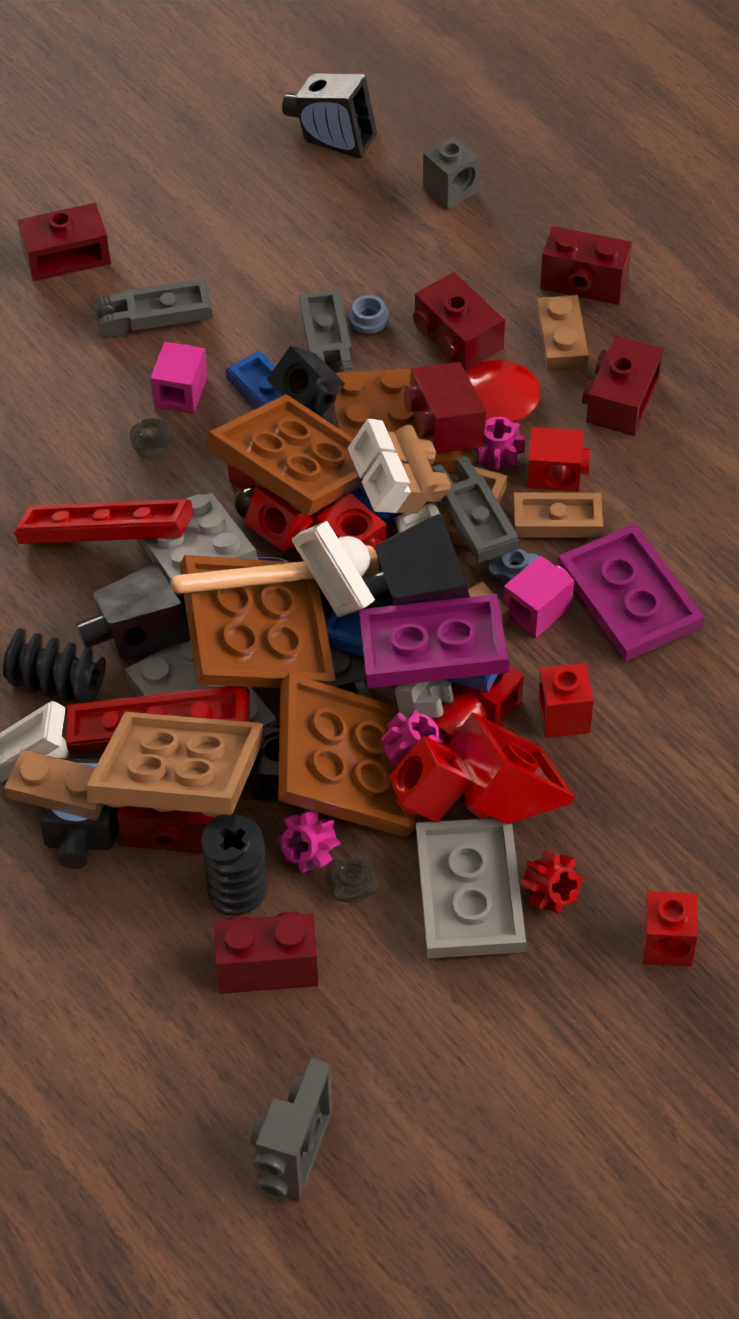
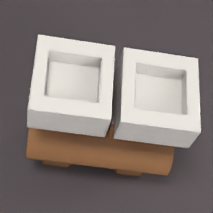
M367 419L347 448L359 477L363 478L361 482L374 512L418 514L427 501L441 502L451 488V483L446 473L433 472L431 468L436 455L432 442L430 440L418 439L412 425L403 426L396 432H389L386 430L382 420Z

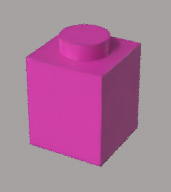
M164 342L150 378L154 407L195 413L208 377L205 348Z
M539 556L504 586L503 603L510 609L509 618L533 637L537 638L572 608L574 579L561 566L553 565L543 556Z

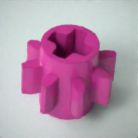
M502 416L488 419L485 425L484 446L472 449L477 451V463H484L487 467L494 470L517 465V454L525 452V437L519 435L520 424H513L509 419Z
M416 710L407 718L400 712L397 713L387 724L389 731L381 738V742L386 744L385 750L388 758L397 766L423 735L443 744V740L439 738V728L434 720L425 714L418 713Z
M312 810L302 813L301 816L296 814L284 820L288 829L283 835L277 836V841L281 842L284 862L289 860L293 863H299L300 872L313 869L315 865L320 868L333 862L328 852L333 847L340 845V841L336 839L333 820L318 819V812Z

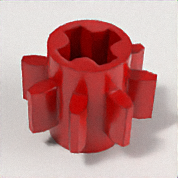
M543 850L542 859H537L533 862L527 861L524 880L520 882L521 887L526 888L532 893L527 903L539 909L545 907V909L557 914L561 913L562 905L571 902L576 903L578 901L577 895L580 891V883L584 881V877L577 875L572 870L576 860L563 854L559 856L557 853Z

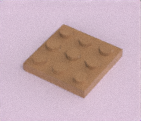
M124 712L86 785L87 802L106 804L113 808L133 806L153 808L159 812L178 810L200 812L206 816L232 815L263 743V723Z

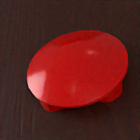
M488 360L475 364L465 371L487 411L486 421L493 417L502 416L511 422H516L532 413L540 403V385L537 378L531 371L520 364L507 360Z

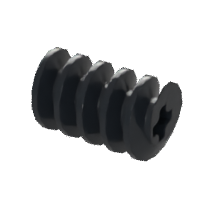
M18 628L15 631L3 659V676L10 685L14 687L25 685V688L31 692H37L41 689L42 693L49 697L58 694L59 698L66 702L73 701L74 699L77 703L95 701L104 679L106 668L104 657H101L97 663L93 662L94 651L92 648L86 647L80 657L77 658V646L73 642L68 643L63 653H60V641L58 638H51L46 648H43V636L41 633H34L29 643H26L25 629Z
M237 814L221 815L208 823L201 837L209 901L216 910L225 915L238 916L250 913L259 907L266 897L268 881L264 849L265 842L261 829L256 822L248 817Z

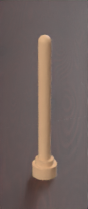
M370 545L366 546L370 554L369 568L363 576L379 571L376 551ZM303 561L176 575L171 579L170 587L173 592L182 594L314 579Z

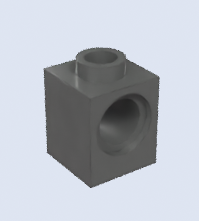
M455 136L423 153V189L447 210L478 193L479 157Z

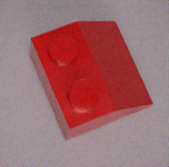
M471 712L446 745V747L460 754L473 780L472 784L463 793L465 797L463 803L469 811L479 818L487 819L488 816H491L505 824H509L570 805L576 798L541 746L474 712Z

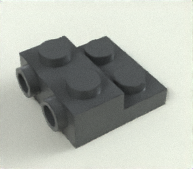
M310 1058L304 1076L296 1074L290 1088L288 1102L273 1098L267 1115L259 1114L256 1118L250 1138V1145L256 1146L253 1159V1168L259 1172L256 1190L267 1198L284 1200L287 1197L297 1201L301 1200L333 1112L331 1063Z

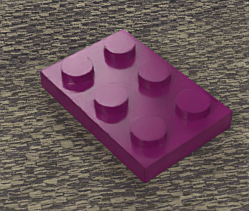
M636 524L627 526L558 556V566L564 568L571 578L574 579V591L625 662L704 627L705 616Z
M497 594L359 610L368 688L509 673V659Z

